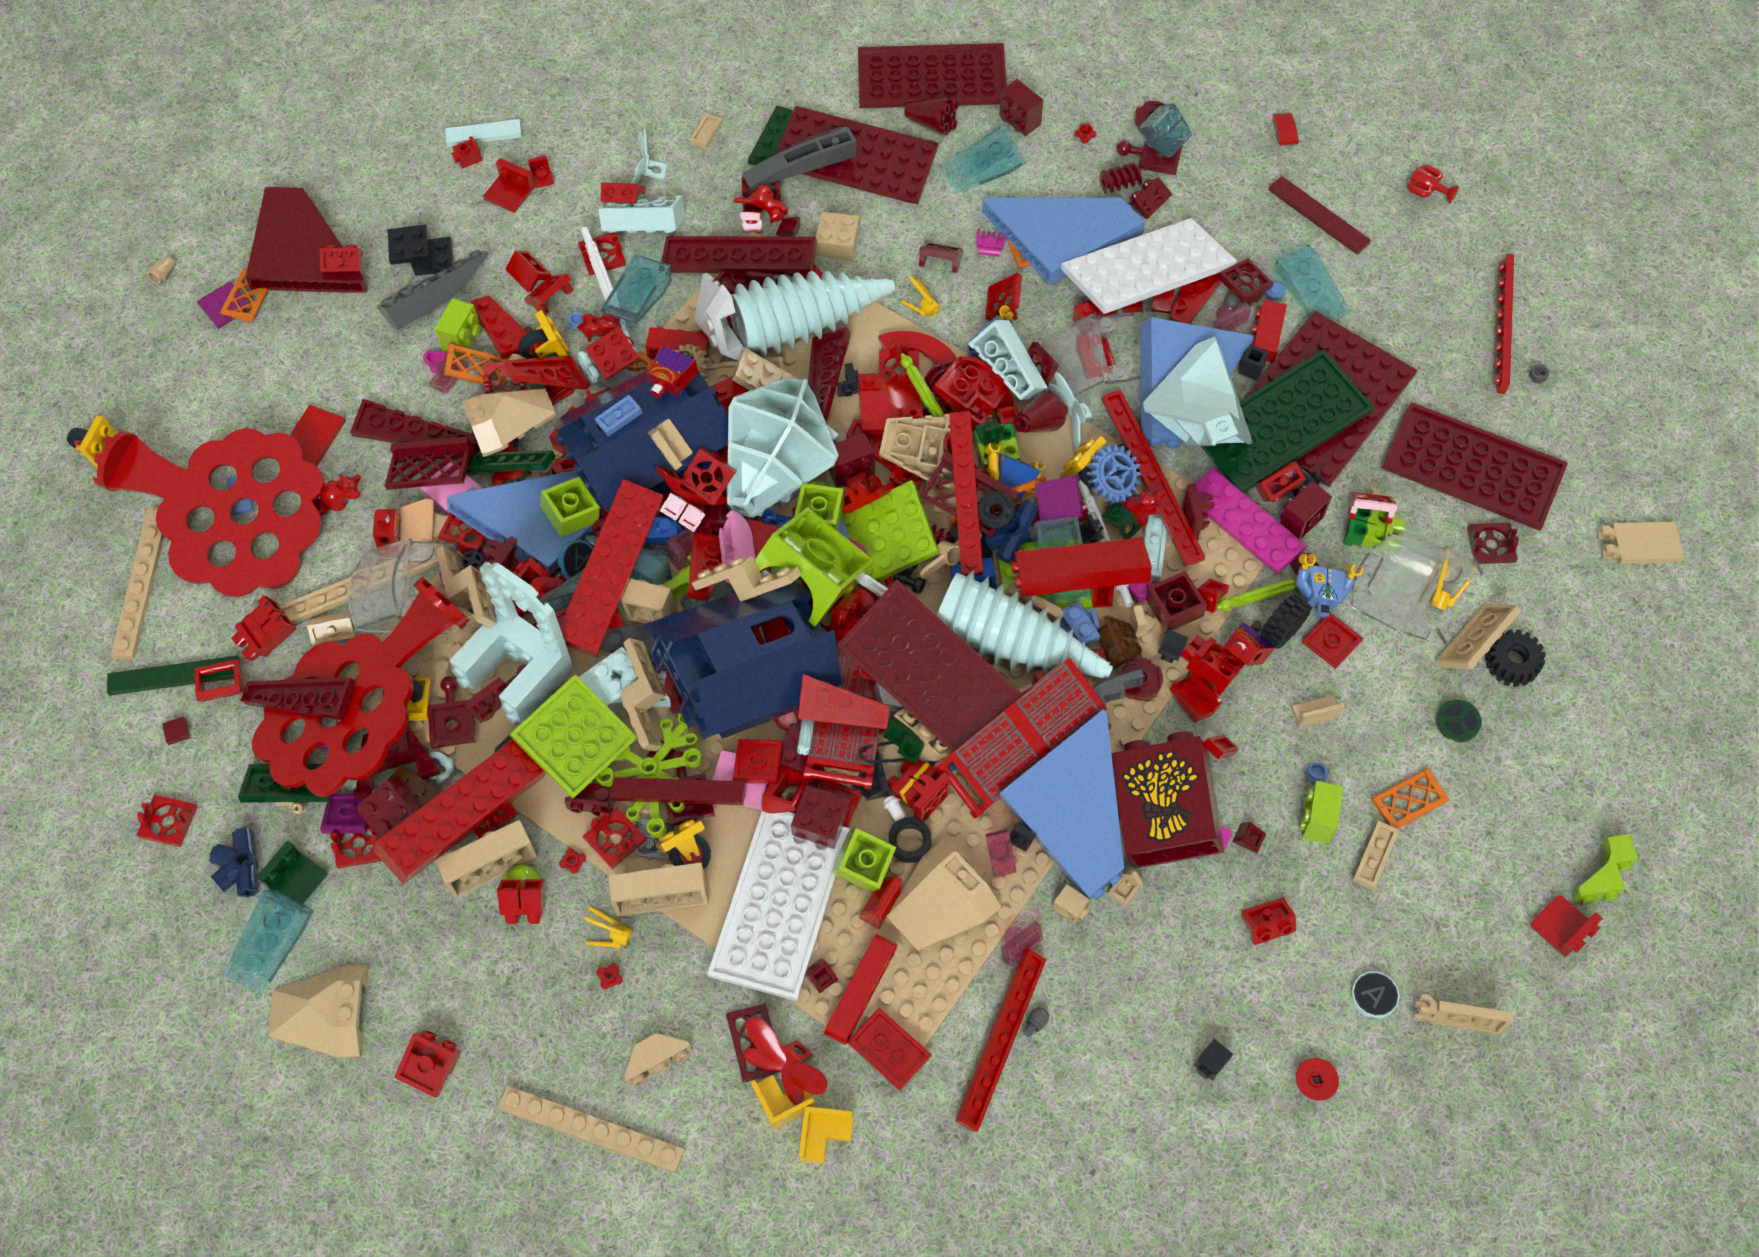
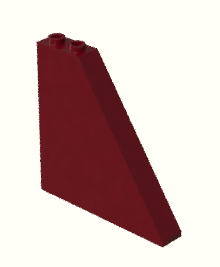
M265 187L246 273V280L250 290L259 288L275 291L367 293L368 289L361 273L320 272V248H326L327 245H336L338 248H343V246L304 188Z

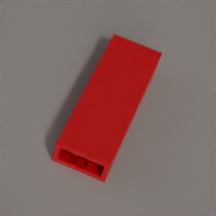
M1143 537L1015 552V561H1011L1012 573L1016 574L1015 586L1016 589L1020 588L1022 597L1151 582L1152 565Z

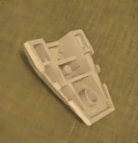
M545 388L482 394L463 401L483 457L504 450L508 447L507 443L515 438L521 439L525 436L524 432L532 427L536 429L556 416Z
M944 414V417L928 415L925 418L913 419V417L887 418L879 456L929 481L945 453L943 439L946 434L950 433L949 414ZM943 468L939 475L940 481L953 479L952 473ZM954 483L942 485V487L946 488L955 487Z
M345 965L273 990L268 1037L325 1053L336 1058L361 1057L363 1034L359 1031L358 1026L362 988H367L369 965Z

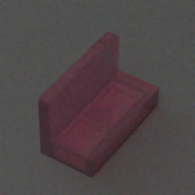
M685 529L666 541L670 561L678 572L682 568L688 567L686 556L692 550L691 534L688 529Z

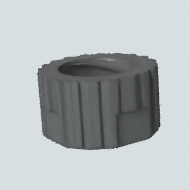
M1535 364L1529 373V378L1533 382L1541 384L1549 376L1548 367L1542 364ZM1535 372H1541L1543 375H1537Z

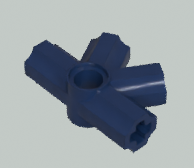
M1023 499L1011 524L997 529L992 538L985 535L989 549L992 551L999 549L996 554L999 560L1011 564V561L1015 559V552H1018L1021 545L1028 542L1031 537L1029 528L1039 509L1037 504Z
M242 827L232 832L233 848L221 844L213 846L209 861L211 864L222 866V868L210 877L223 892L236 883L237 895L239 897H252L259 892L257 877L258 861L255 855L254 832L251 828ZM249 860L246 864L242 865L244 861Z

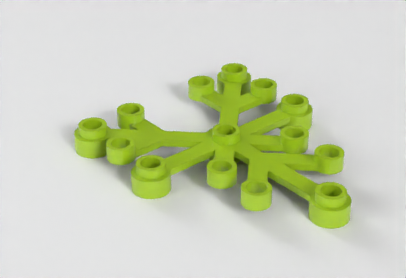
M681 713L678 715L680 724L675 730L671 719H663L660 722V728L663 731L664 744L653 758L642 759L631 752L629 746L614 761L626 759L637 767L613 772L608 766L596 779L603 787L612 786L614 777L679 779L663 771L682 766L698 767L702 763V755L695 748L699 740L694 733H688L681 737L688 729ZM666 724H671L670 727L664 728ZM689 739H695L692 743H688ZM681 746L689 748L684 752L683 757L662 761L672 748ZM693 758H697L696 761L691 762ZM651 767L654 768L653 770L647 772V770H648L649 768H651ZM635 802L632 807L627 809V818L631 822H637L641 818L640 811L647 802ZM649 802L651 820L647 823V831L652 837L660 838L666 833L667 828L661 819L659 803ZM667 803L677 813L685 808L684 803H681L678 807H674L675 803ZM637 812L634 817H630L631 813ZM661 827L658 832H654L656 828Z

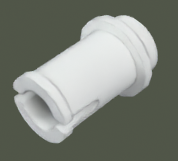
M893 795L885 799L883 803L885 804L884 809L889 811L896 823V821L908 816L899 803L900 799Z

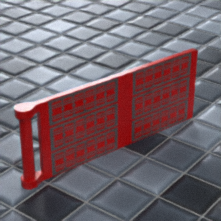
M835 634L836 645L842 640L843 637H839ZM837 646L842 685L838 686V688L877 702L874 692L876 681L866 680L859 676L858 673L861 667ZM814 721L804 779L810 780L814 778L864 786V789L871 790L875 764L863 761L858 752L861 747L873 744V747L862 750V755L868 760L876 759L880 729ZM817 765L866 773V778L815 770L812 767Z
M1066 658L956 749L939 760L934 767L938 772H944L950 777V785L970 809L971 816L976 819L1000 798L1001 791L1103 709L1106 711L1107 707L1070 658ZM951 762L955 764L983 801L981 804L977 805L950 770L948 765Z

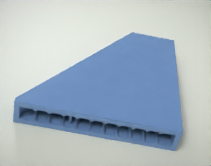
M984 198L982 202V213L1002 235L1006 236L1005 238L1019 250V253L1029 261L1030 265L1049 285L1067 277L1061 270L1063 262L1143 235L1145 224L1143 218L1122 198Z
M1153 317L1140 323L1141 430L1150 445L1165 444L1168 448H1177L1180 444L1185 443L1151 414L1145 412L1143 402L1197 343L1216 337L1231 375L1253 341V335Z
M576 470L453 494L447 497V511L490 540H498L505 544L510 536L516 538L517 546L514 556L522 561L531 557L544 567L549 573L548 577L560 567L558 566V556L563 545L573 540L586 541L595 532L592 530L591 525L560 538L540 507L541 491L576 477H580L582 482L586 479L584 475L579 476ZM589 491L598 506L602 508L603 506L594 491Z
M1103 709L1000 792V799L1027 829L1037 834L1035 840L1081 894L1090 900L1092 898L1097 900L1106 892L1104 888L1110 883L1112 885L1118 883L1123 878L1121 874L1124 871L1107 712Z

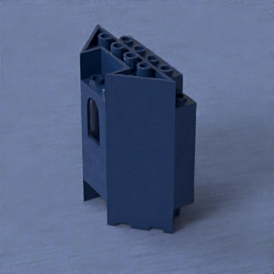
M683 351L678 352V353H680V354H682V355H685V356H687V357L693 359V356H692V355L689 356V354L686 353V352H685V353H684ZM649 369L551 422L558 432L555 435L561 446L565 444L567 447L564 451L569 460H575L576 464L573 466L578 475H584L586 479L583 482L588 491H594L606 512L610 511L623 479L662 495L671 490V488L658 474L657 466L672 470L681 478L701 447L712 453L713 451L718 452L719 449L728 445V415L723 405L718 401L713 386L709 387L700 372L678 395L665 391L663 396L658 399L650 393L654 385L650 381L648 376ZM630 395L640 406L643 413L608 437L598 429L594 418ZM666 419L671 420L692 450V454L681 461L682 466L677 470L671 467L648 434L649 431ZM703 461L696 466L702 470L709 469L712 462ZM692 472V478H693L694 476L697 475V474H695L694 472Z
M793 581L791 584L744 601H740L735 592L645 624L654 642L650 654L659 671L668 669L683 699L679 711L688 729L697 726L703 739L716 734H720L721 738L724 739L799 710L803 674L835 687L842 685L835 631L826 632L820 623L814 627L808 622L813 611L808 603L812 596L809 589ZM778 617H784L791 634L759 645L750 627Z

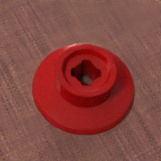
M1310 1058L1299 1065L1296 1071V1083L1303 1095L1312 1100L1323 1101L1331 1098L1336 1093L1339 1086V1076L1336 1069L1328 1061L1321 1058ZM1318 1077L1320 1084L1315 1085L1313 1083V1078Z

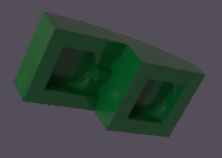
M893 717L889 721L883 737L899 747L897 753L916 764L925 745L899 719Z

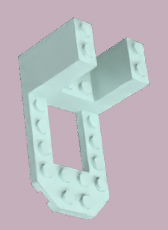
M485 562L479 569L483 577L482 581L487 587L486 591L490 594V601L495 606L494 615L497 624L491 628L482 625L449 662L453 668L451 670L452 673L457 677L456 681L465 689L469 687L473 691L480 686L507 655L514 662L520 661L522 664H528L499 695L502 703L501 708L506 712L505 717L513 724L516 722L521 724L551 696L552 692L573 672L574 667L554 609L548 603L543 605L536 598L539 593L499 563L491 565L489 562ZM512 599L521 610H528L533 613L537 621V627L540 630L518 616Z

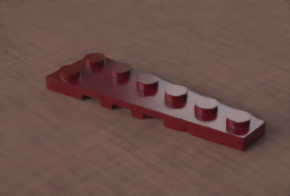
M848 327L836 330L835 333L823 334L821 340L818 337L812 338L808 385L816 396L826 424L847 346L849 345L851 331Z
M362 399L350 431L354 437L390 443L470 437L471 433L443 426L434 421L422 420L421 417L415 415H406L403 411L397 409L395 411L388 409L385 405Z
M351 677L248 681L240 701L245 705L343 720L356 681Z

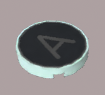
M1377 971L1366 972L1360 975L1352 985V1003L1357 1011L1366 1017L1383 1019L1391 1015L1398 1006L1400 998L1398 987L1386 974Z

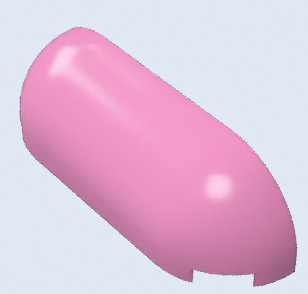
M731 510L726 515L728 519L723 529L720 528L719 530L722 563L725 562L726 565L731 564L730 562L740 556L743 559L752 556L755 560L751 529L747 521L739 513Z

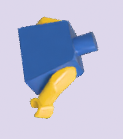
M991 442L985 447V452L988 454L989 476L1010 488L1041 477L1040 471L1045 469L1044 463L1037 466L1038 460L1031 462L1029 465L1001 453L998 456L996 453L1001 448L999 444L994 446V450L991 448ZM1036 486L1031 488L1030 491L1036 490ZM1025 491L1018 493L1019 499L1022 498Z

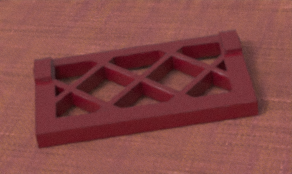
M766 1003L726 1014L743 1083L781 1072L757 1067L755 1071L747 1073L744 1054L739 1043V1038L742 1037L752 1043L749 1048L754 1047L751 1039L743 1035V1032L746 1029L747 1021L755 1014L761 1013L763 1020L772 1028ZM742 1018L746 1022L741 1031L738 1032L736 1031L734 1020Z

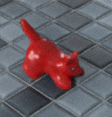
M759 185L749 198L738 197L733 200L734 203L753 205L768 212L771 224L783 220L784 215L788 214L787 208L779 200L773 199V193L767 185Z
M612 309L606 310L601 318L592 314H586L581 317L583 323L577 326V329L584 333L588 342H590L593 336L603 337L618 326L621 328L620 315ZM626 336L627 339H629L631 343L634 345L633 340L630 337Z
M340 474V480H330L325 483L320 496L322 502L333 511L344 510L347 499H358L361 495V491H358L357 488L361 480L359 474L351 478Z
M1140 490L1141 496H1132L1119 505L1132 512L1140 527L1146 526L1149 515H1158L1160 513L1159 500L1163 492L1162 490H1157L1154 493Z

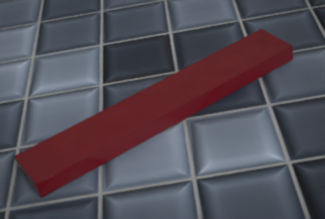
M1281 176L1270 185L1268 191L1356 255L1361 253L1370 244L1371 240L1285 177Z
M614 777L610 798L612 801L744 805L746 783L745 781Z

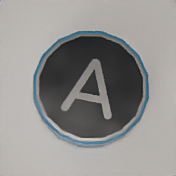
M582 540L570 541L563 545L559 552L558 566L561 567L562 576L570 582L579 583L593 548L587 542Z

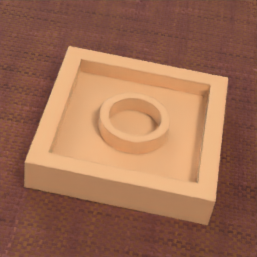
M426 498L401 507L400 547L411 548L432 541L433 500Z

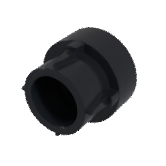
M991 492L980 499L978 514L985 525L1000 529L1012 523L1016 515V506L1012 498L1007 494ZM996 504L1002 506V513L999 516H994L992 513V508Z

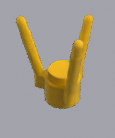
M909 276V280L924 299L920 302L921 309L904 300H901V303L920 313L923 317L926 315L929 317L934 316L940 310V305L934 300L919 278L915 281L912 276Z
M1444 560L1436 591L1430 602L1431 605L1442 610H1446L1448 606L1453 607L1455 601L1471 582V579H1467L1455 595L1450 598L1451 593L1442 590L1449 566L1448 560Z
M592 906L588 907L591 912L614 926L585 916V921L611 931L609 939L613 940V942L586 941V945L614 947L620 949L621 945H628L632 935V929L628 925L618 922Z

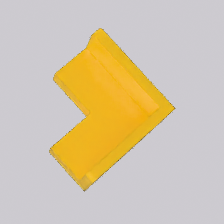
M773 1075L756 1083L755 1079L751 1081L752 1089L773 1130L803 1115L805 1106L816 1107L814 1098L804 1090V1102L794 1105L787 1095L782 1094Z
M805 1106L799 1149L800 1161L824 1164L827 1140L851 1142L854 1120L853 1112Z

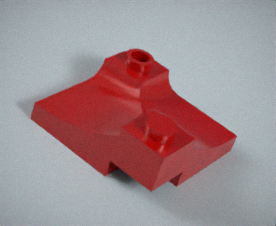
M962 356L955 360L937 381L932 390L938 393L955 412L970 411L971 427L974 432L976 425L987 422L1011 389L1004 383V379L999 374H996L987 363L975 357Z
M878 373L858 374L859 413L862 433H865V435H883L887 418H923L920 397L913 384L890 381L879 377Z

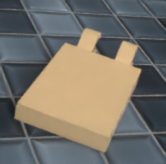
M1676 522L1613 523L1611 527L1602 526V532L1597 533L1599 541H1614V545H1605L1606 550L1601 551L1603 559L1618 558L1619 564L1682 562L1685 559Z
M1427 994L1421 995L1419 1001L1414 1003V1007L1419 1008L1418 1012L1420 1013L1414 1014L1413 1019L1416 1021L1425 1020L1428 1023L1501 1034L1513 1021V1012L1445 1001L1437 1003Z

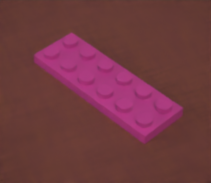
M1214 468L1195 483L1197 493L1206 492L1213 495V500L1207 502H1215V506L1210 511L1204 513H1207L1213 522L1276 575L1306 549V544Z

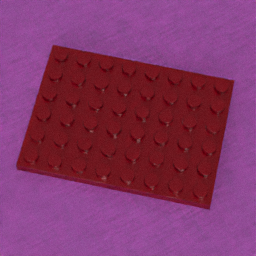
M1314 311L1246 397L1323 349L1375 407L1372 413L1296 460L1298 466L1301 465L1310 475L1313 472L1319 474L1322 479L1321 483L1330 487L1413 380L1418 370Z

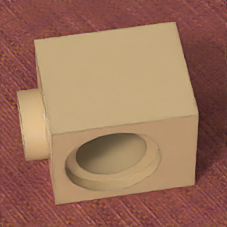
M1066 884L1055 899L1052 909L1076 924L1079 918L1084 920L1089 913L1088 905L1090 899Z

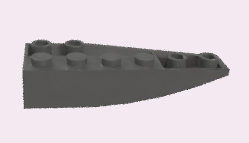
M842 126L811 135L745 171L743 177L751 190L762 184L767 185L856 157L857 141L850 128Z
M475 250L465 260L460 259L454 262L453 266L438 271L436 275L421 281L411 288L405 287L397 292L398 295L393 298L389 296L383 299L381 305L377 308L394 329L399 330L432 311L451 297L477 271L489 254L487 251Z

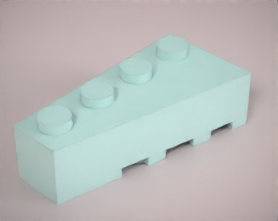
M683 195L676 196L675 200L658 197L657 200L648 202L647 198L637 200L636 204L603 202L598 208L601 230L608 231L609 233H617L619 231H627V233H635L637 231L653 233L661 230L665 233H671L679 227L685 218Z
M995 320L968 343L972 349L979 353L981 359L987 361L992 370L1004 379V383L1020 400L1033 399L1048 388L1009 320Z

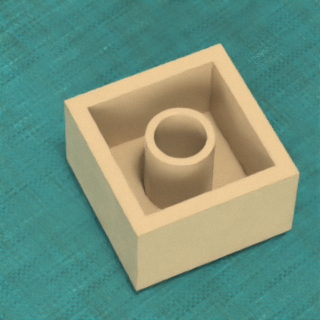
M821 211L816 233L817 246L815 255L854 260L860 232V216Z
M630 579L621 599L628 620L642 625L669 616L671 612H677V606L670 588L662 584H650L642 579Z

